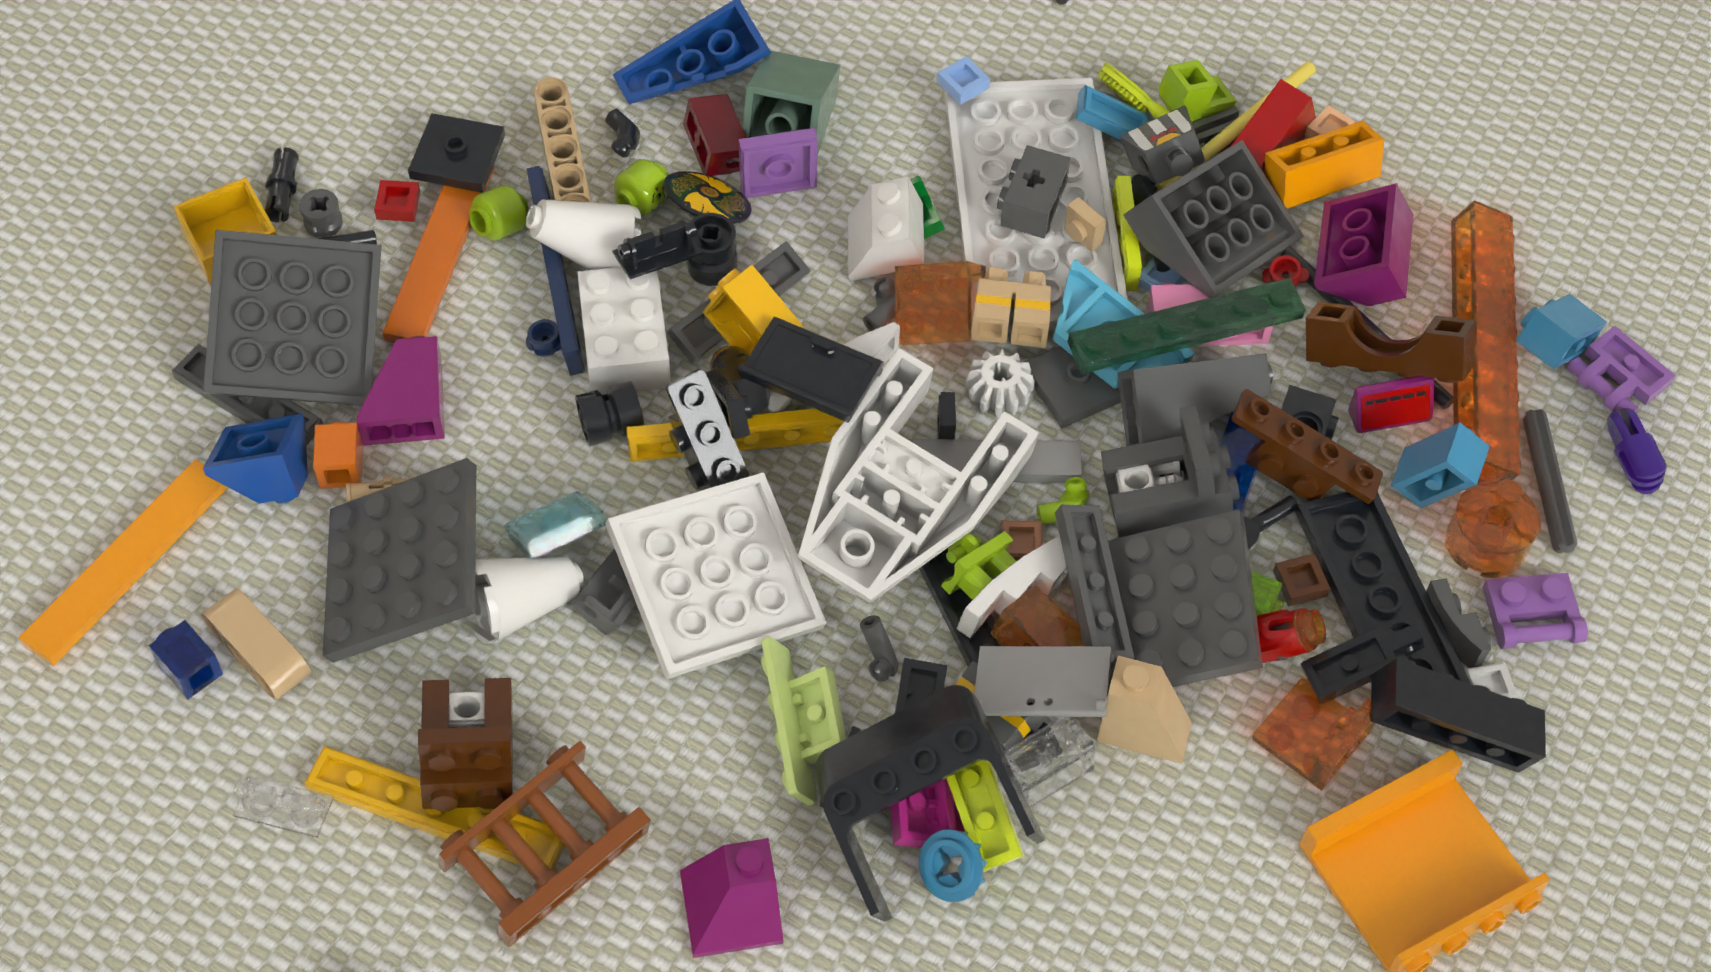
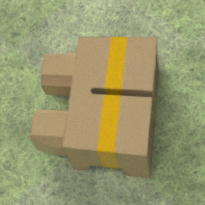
M989 267L984 279L979 278L971 340L1006 344L1011 310L1014 311L1010 344L1046 348L1050 323L1051 286H1046L1045 274L1043 272L1029 271L1024 273L1023 283L1007 281L1008 271L1004 268Z

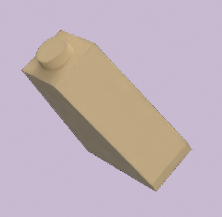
M1118 656L1107 696V717H1102L1097 742L1182 764L1192 722L1163 668Z

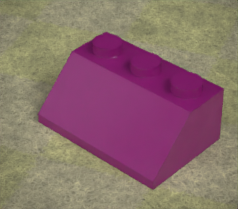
M1397 183L1324 202L1314 281L1317 290L1366 306L1406 298L1414 214Z

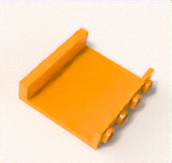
M1453 749L1308 826L1299 844L1387 972H1422L1432 964V957L1442 951H1445L1447 955H1452L1470 942L1469 936L1481 930L1484 935L1489 934L1507 921L1506 915L1515 910H1518L1520 914H1524L1535 908L1543 901L1541 893L1550 881L1545 872L1530 880L1455 778L1463 762Z

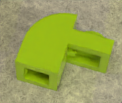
M1199 60L1169 65L1159 86V97L1171 112L1185 105L1192 122L1232 108L1237 102L1218 76L1211 77Z

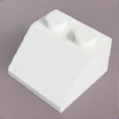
M908 176L872 184L848 215V278L850 281L924 266L923 203Z

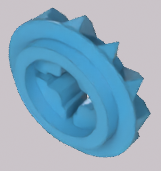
M952 828L938 831L925 841L920 851L919 870L921 878L928 890L941 900L947 902L966 900L974 896L978 887L985 882L982 877L983 868L988 862L982 859L979 852L981 844L973 842L968 837V832L952 830ZM949 856L951 858L962 856V863L958 866L959 873L943 874L951 863Z

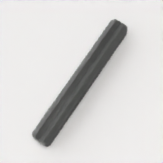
M1531 409L1525 413L1523 424L1552 547L1558 554L1564 552L1571 553L1578 542L1547 414L1542 409Z

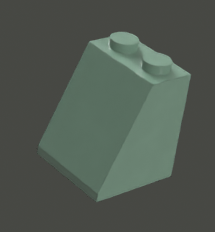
M771 51V54L764 57L747 84L742 128L746 138L815 128L818 156L837 98L841 65Z

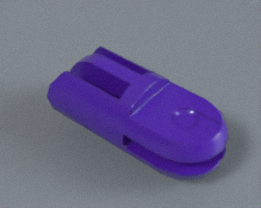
M1622 408L1621 415L1617 411H1613L1607 418V427L1615 445L1614 454L1633 488L1642 494H1652L1663 483L1667 468L1666 462L1652 434L1646 433L1634 410Z

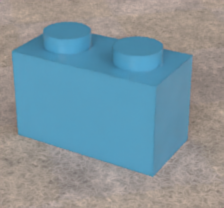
M1568 294L1556 301L1554 299L1549 300L1541 308L1533 307L1521 321L1520 326L1524 329L1516 341L1552 369H1555L1585 354L1589 345L1596 340L1607 324V321L1574 296Z
M1459 422L1405 447L1391 486L1419 508L1426 507L1477 485L1490 445Z

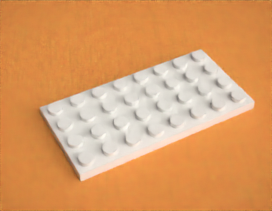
M1093 78L990 82L989 89L961 105L946 91L944 92L971 327L979 278L984 279L989 267L1004 268L1008 271L1007 281L1023 283L1024 273L1029 271L1043 272L1045 274L1046 286H1051L1049 330H1055L1068 273L1075 259L1127 299L1101 131L1076 119L1078 93L1085 85L1094 89ZM1027 145L1071 158L1068 181L1045 239L1000 226L1002 210L997 209L998 198L1003 186L1009 188L1012 182L1009 180L1012 163L1015 158H1022ZM1078 197L1106 219L1103 243L1092 252L1081 243L1072 240L1064 229L1067 205ZM1011 310L1008 332H1012L1014 311Z

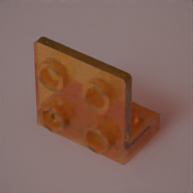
M969 261L895 266V323L900 326L899 345L970 341L972 338V283L979 282V278L984 279L986 266Z
M1301 678L1255 730L1252 739L1322 791L1372 732L1375 723L1370 722L1371 699L1367 698L1358 710L1352 706L1347 709L1334 699L1320 705L1308 680Z

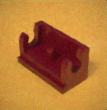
M728 94L689 98L683 125L703 174L715 176L740 171L739 162L727 163L733 158L739 159V139L746 138Z

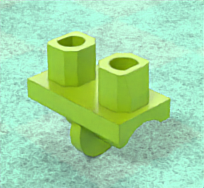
M1004 531L982 545V540L979 536H973L970 533L966 534L948 547L949 552L946 554V557L950 563H955V573L945 580L941 587L949 595L961 588L973 600L992 581L985 573L986 571L995 579L1017 562L1006 551L1013 539Z

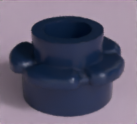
M541 319L534 322L527 332V348L530 351H534L535 355L540 357L550 356L561 350L557 324L549 319Z

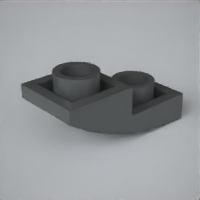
M1447 578L1430 581L1426 592L1459 660L1468 668L1482 666L1491 650L1489 631L1486 627L1481 626L1477 612L1461 614L1460 599L1456 593H1452Z

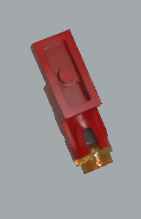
M1300 608L1292 611L1283 609L1257 615L1262 663L1286 660L1309 653L1311 650H1315L1318 644L1326 641L1324 620L1316 609Z

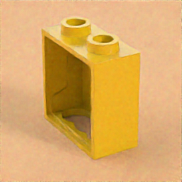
M246 177L173 206L181 231L210 285L212 283L216 230L277 235L275 228Z
M753 265L749 266L742 273L735 268L718 282L719 286L707 296L711 302L702 312L731 348H743L749 355L774 316L804 328Z

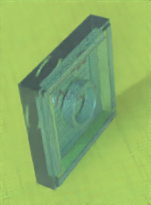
M575 491L507 522L504 527L509 539L531 559H534L606 526L607 518L601 508L581 492Z

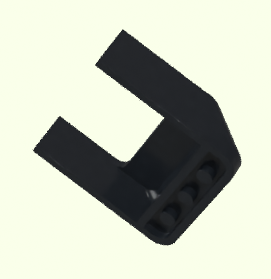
M951 685L824 750L816 761L815 775L826 817L870 915L881 921L886 922L893 917L852 827L976 762L988 761L993 765L1026 836L1037 844L1046 840L979 700L964 686Z

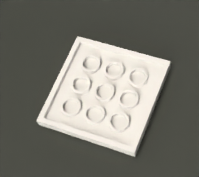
M764 472L607 519L605 525L666 679L762 649V639L771 636L781 643L821 630L826 625L825 618L801 560L798 558V553Z

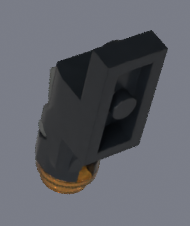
M725 346L714 353L710 363L711 371L705 373L733 438L737 439L750 435L747 419L753 418V415L768 408L770 389L741 378L738 366L746 362L749 354L743 348Z

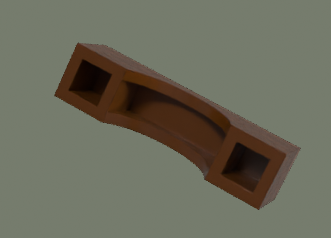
M1318 302L1305 318L1306 361L1317 362L1324 367L1348 366L1356 367L1360 371L1368 373L1386 371L1397 373L1405 378L1424 376L1437 378L1438 381L1444 383L1464 381L1475 365L1476 320L1435 316L1421 335L1408 340H1394L1372 330L1363 320L1357 306Z

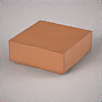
M1001 520L1000 534L1006 531L1013 539L1006 551L1016 561L1043 545L1042 521Z

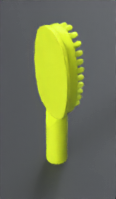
M1107 62L1103 64L1104 66L1100 69L1101 72L1098 74V79H1101V82H1105V86H1108L1110 90L1114 91L1120 98H1123V101H1126L1128 105L1143 113L1150 111L1155 119L1170 112L1161 104L1153 101L1142 89Z

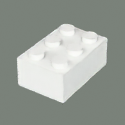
M622 267L577 271L591 391L598 390L604 395L607 394L609 386L628 381L633 383L636 391L665 388L667 384L671 383L658 272L654 271L630 280Z

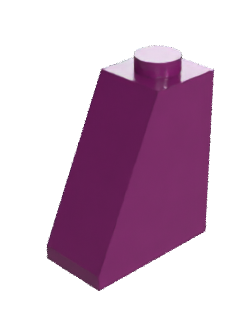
M414 336L408 339H396L357 415V426L363 446L445 439L442 358L437 336Z

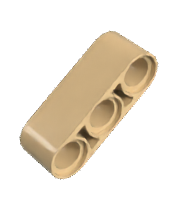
M234 589L201 613L203 621L214 636L272 699H279L312 674L300 653L240 589Z

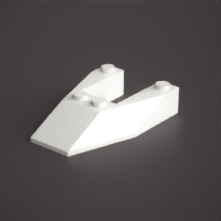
M898 348L886 364L881 375L875 379L850 422L844 421L832 437L798 554L800 560L869 603L972 531L1020 473L1031 457L1040 433L1004 411L961 472L898 434L928 393L934 370Z

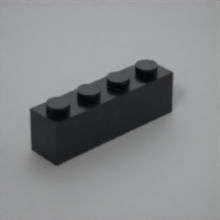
M1396 658L1372 674L1370 722L1451 750L1453 749L1454 751L1518 773L1546 758L1545 710L1531 706L1522 699L1509 698L1492 692L1485 686L1472 685L1455 679L1449 673L1436 672L1416 665L1414 661L1409 659Z

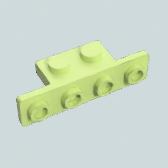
M769 636L762 639L764 655L761 657V664L769 680L771 693L768 694V703L775 715L778 730L775 733V742L783 758L785 771L782 772V782L789 795L810 806L817 803L811 764L817 761L819 755L824 750L847 739L835 676L832 670L824 666L795 678L789 649Z

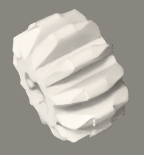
M1002 348L996 356L985 351L982 355V360H973V363L970 365V372L966 376L965 386L969 391L970 403L980 404L979 408L982 414L991 409L995 410L997 418L1000 417L1004 410L1014 416L1019 406H1027L1030 401L1031 391L1034 390L1035 380L1033 375H1030L1031 368L1029 362H1020L1018 352L1009 357L1005 356Z

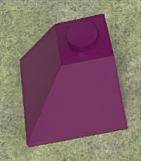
M769 838L723 845L680 870L693 958L783 944L777 885Z

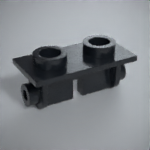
M683 219L679 220L676 224L659 229V235L657 236L653 232H649L631 239L629 237L625 238L623 244L618 245V249L612 250L613 255L630 280L702 255V252L692 239V237L697 235L694 223L692 221L686 222Z

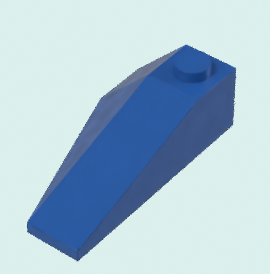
M732 0L612 75L627 102L633 104L740 73L771 54V51L741 1Z

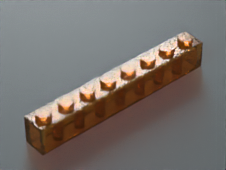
M1474 200L1451 220L1452 318L1476 320L1475 365L1464 381L1453 383V425L1460 422L1490 445L1476 486L1496 492L1519 476L1521 469L1514 278L1516 270L1514 265L1515 237L1513 234V216Z

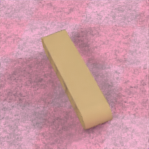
M544 78L535 85L534 96L553 199L591 202L568 87L559 78Z

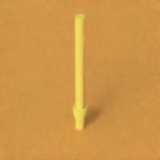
M1306 61L1285 78L1284 81L1298 88L1316 73V68L1311 62ZM1270 92L1201 147L1205 158L1204 163L1212 159L1239 136ZM1175 176L1156 184V191L1163 189L1182 176Z

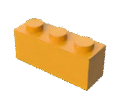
M1362 120L1265 153L1264 174L1286 209L1295 207L1299 204L1381 177L1384 138Z

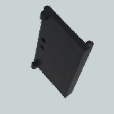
M774 316L746 362L738 366V372L741 378H745L748 381L849 423L877 376L881 375L884 361Z

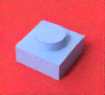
M968 56L963 57L937 73V83L959 105L989 89L990 78Z

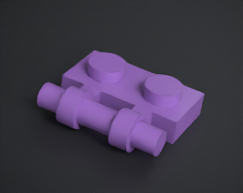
M1613 326L1589 345L1585 356L1593 361L1589 366L1579 357H1576L1567 367L1570 372L1578 377L1577 383L1584 389L1591 388L1605 400L1604 405L1612 412L1618 411L1620 414L1622 408H1630L1637 413L1639 408L1629 400L1631 396L1636 397L1646 405L1668 388L1676 376L1616 326ZM1607 373L1620 386L1617 388L1613 387L1601 376Z

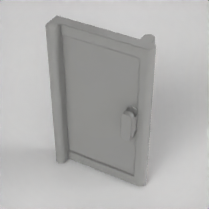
M980 646L974 695L979 700L986 716L1107 717V696L1109 692L1111 662L1114 661V655L1112 654L1111 647Z

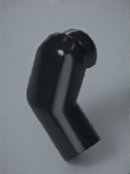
M613 109L607 114L605 119L606 124L616 132L617 139L611 144V149L619 156L625 158L629 156L632 149L636 150L638 147L640 131L619 109Z

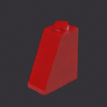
M1280 79L1231 146L1243 140L1264 173L1265 153L1306 138L1307 126L1316 118L1312 97Z

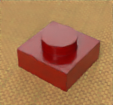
M380 180L374 208L376 220L415 222L420 197L419 182Z

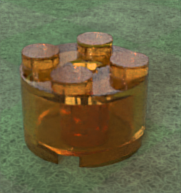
M1507 479L1501 482L1487 481L1478 483L1463 492L1458 500L1446 531L1445 543L1447 550L1459 566L1465 570L1470 567L1481 572L1480 576L1500 578L1510 575L1518 570L1526 559L1541 529L1540 515L1532 499L1522 491V487L1517 482Z

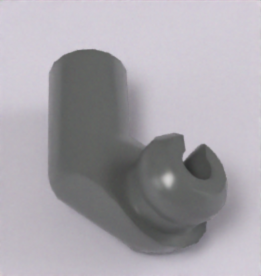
M881 277L874 284L877 307L863 317V322L869 331L885 326L902 309L899 286L895 285L891 277Z
M876 615L868 616L860 622V628L875 659L869 664V672L875 680L884 682L889 676L894 677L896 675L899 662L880 617Z

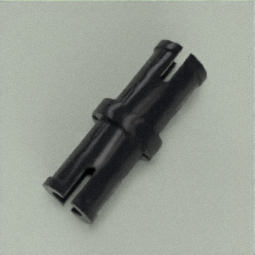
M287 147L283 149V158H281V148L275 150L272 172L267 177L265 185L268 188V196L264 210L270 221L279 223L280 212H282L281 221L285 222L288 220L291 197L297 190L295 172L299 155L295 150Z

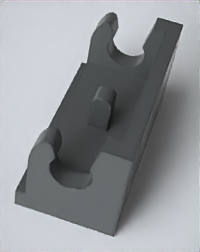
M615 548L570 604L574 610L604 635L619 628L637 605Z

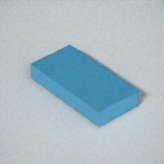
M1087 85L1078 93L1076 119L1121 140L1120 135L1148 122L1149 116Z

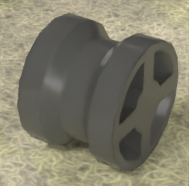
M315 189L307 192L301 198L299 203L300 212L303 216L305 229L310 235L317 238L330 237L341 229L343 224L342 214L339 210L338 198L333 192L326 189Z

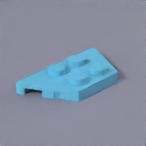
M1076 259L1072 262L1052 339L1054 342L1114 389L1119 387L1117 372L1189 363L1192 360L1194 351Z

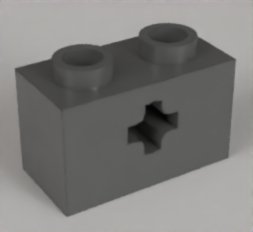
M1027 145L1022 158H1015L1009 173V180L1012 182L1009 188L1003 186L997 202V209L1002 210L1000 226L1045 239L1068 181L1071 158Z

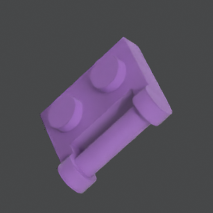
M1568 573L1486 579L1482 588L1500 649L1515 648L1518 643L1569 639L1571 643H1580L1587 640V623L1580 615ZM1558 618L1563 620V623L1517 627L1511 623Z

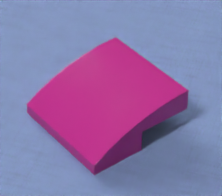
M947 778L890 807L893 845L922 848L925 841L938 831L952 828V830L965 832Z

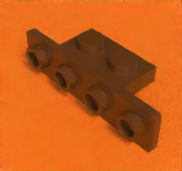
M1245 389L1240 394L1232 415V421L1260 438L1249 450L1245 460L1246 464L1307 501L1320 499L1335 484L1367 504L1375 500L1383 476V472L1249 389Z

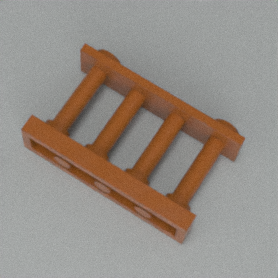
M581 740L570 749L567 745H564L555 751L546 761L548 766L468 831L464 833L461 829L457 830L440 846L442 851L439 853V867L445 873L459 862L501 911L499 917L502 920L498 922L497 934L508 947L512 946L648 833L651 819L640 807L636 808L629 815L625 811L620 813L578 766L584 761L586 746ZM563 777L566 778L606 824L604 830L607 833L595 843L590 839L585 841L544 794ZM528 805L533 808L572 853L570 855L572 862L560 872L556 868L550 870L509 823L513 817ZM493 833L537 882L534 886L537 891L525 901L520 897L515 899L473 851Z

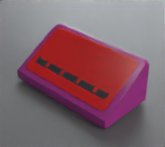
M1417 376L1356 387L1348 408L1356 432L1366 433L1432 420L1434 378Z

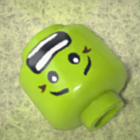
M647 159L635 161L615 178L614 190L617 204L637 207L641 216L648 215L669 198L663 187L664 180L669 175L668 171L656 161Z

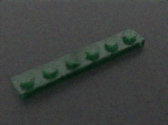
M1291 278L1070 332L1067 343L1081 374L1302 319L1306 309Z

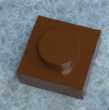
M1315 554L1275 563L1273 573L1288 607L1328 596L1330 587Z

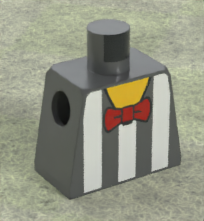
M1185 105L1120 135L1132 169L1142 176L1148 177L1155 184L1162 183L1175 176H1184L1192 168L1203 164L1205 161L1197 134Z

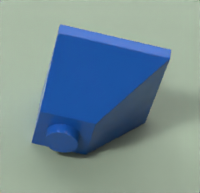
M296 414L225 427L203 466L205 475L258 504L272 501L286 503L298 497L308 477L305 420L303 415Z

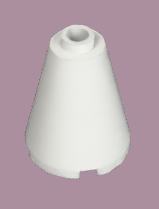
M542 199L537 206H531L526 218V227L530 229L532 238L588 270L614 268L621 266L613 255L612 250L618 249V245L623 244L625 238L629 237L631 239L641 235V230L634 228L635 217L641 219V213L637 207L626 204Z
M568 557L476 559L475 614L467 616V618L476 616L480 626L473 629L476 637L483 644L494 643L575 599L579 594V588L583 587L584 584L581 568L577 563H572Z

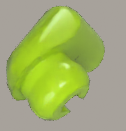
M1069 478L1064 484L1066 490L1059 501L1037 505L1038 521H1042V525L1057 522L1055 511L1061 504L1086 505L1089 500V491L1087 490V482L1083 478Z

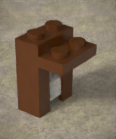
M485 678V692L449 693V680H422L421 729H418V751L423 809L450 811L455 808L480 807L491 810L498 807L513 794V703L511 678Z

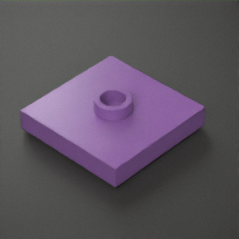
M815 128L739 139L740 190L742 195L746 198L817 187V134Z

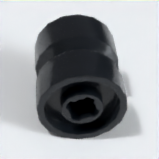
M704 213L691 220L697 230V235L692 237V239L702 252V255L687 260L688 272L692 279L699 284L719 286L718 282L735 268L737 269L736 229L732 221L726 216L717 213Z
M631 381L609 386L607 394L604 395L598 390L575 395L580 423L589 447L611 441L614 433H618L622 438L627 437V427L644 425L641 406Z

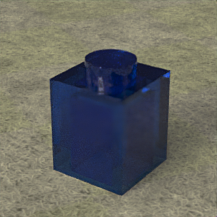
M186 620L175 627L164 630L154 642L148 645L159 668L187 700L223 675L215 653Z

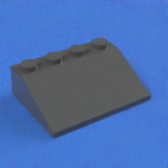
M1243 140L1159 190L1123 215L1146 250L1209 298L1215 297L1304 237Z

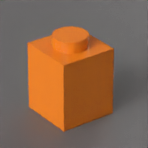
M337 421L330 424L315 425L313 468L320 489L346 487V483H362L363 444L357 423Z

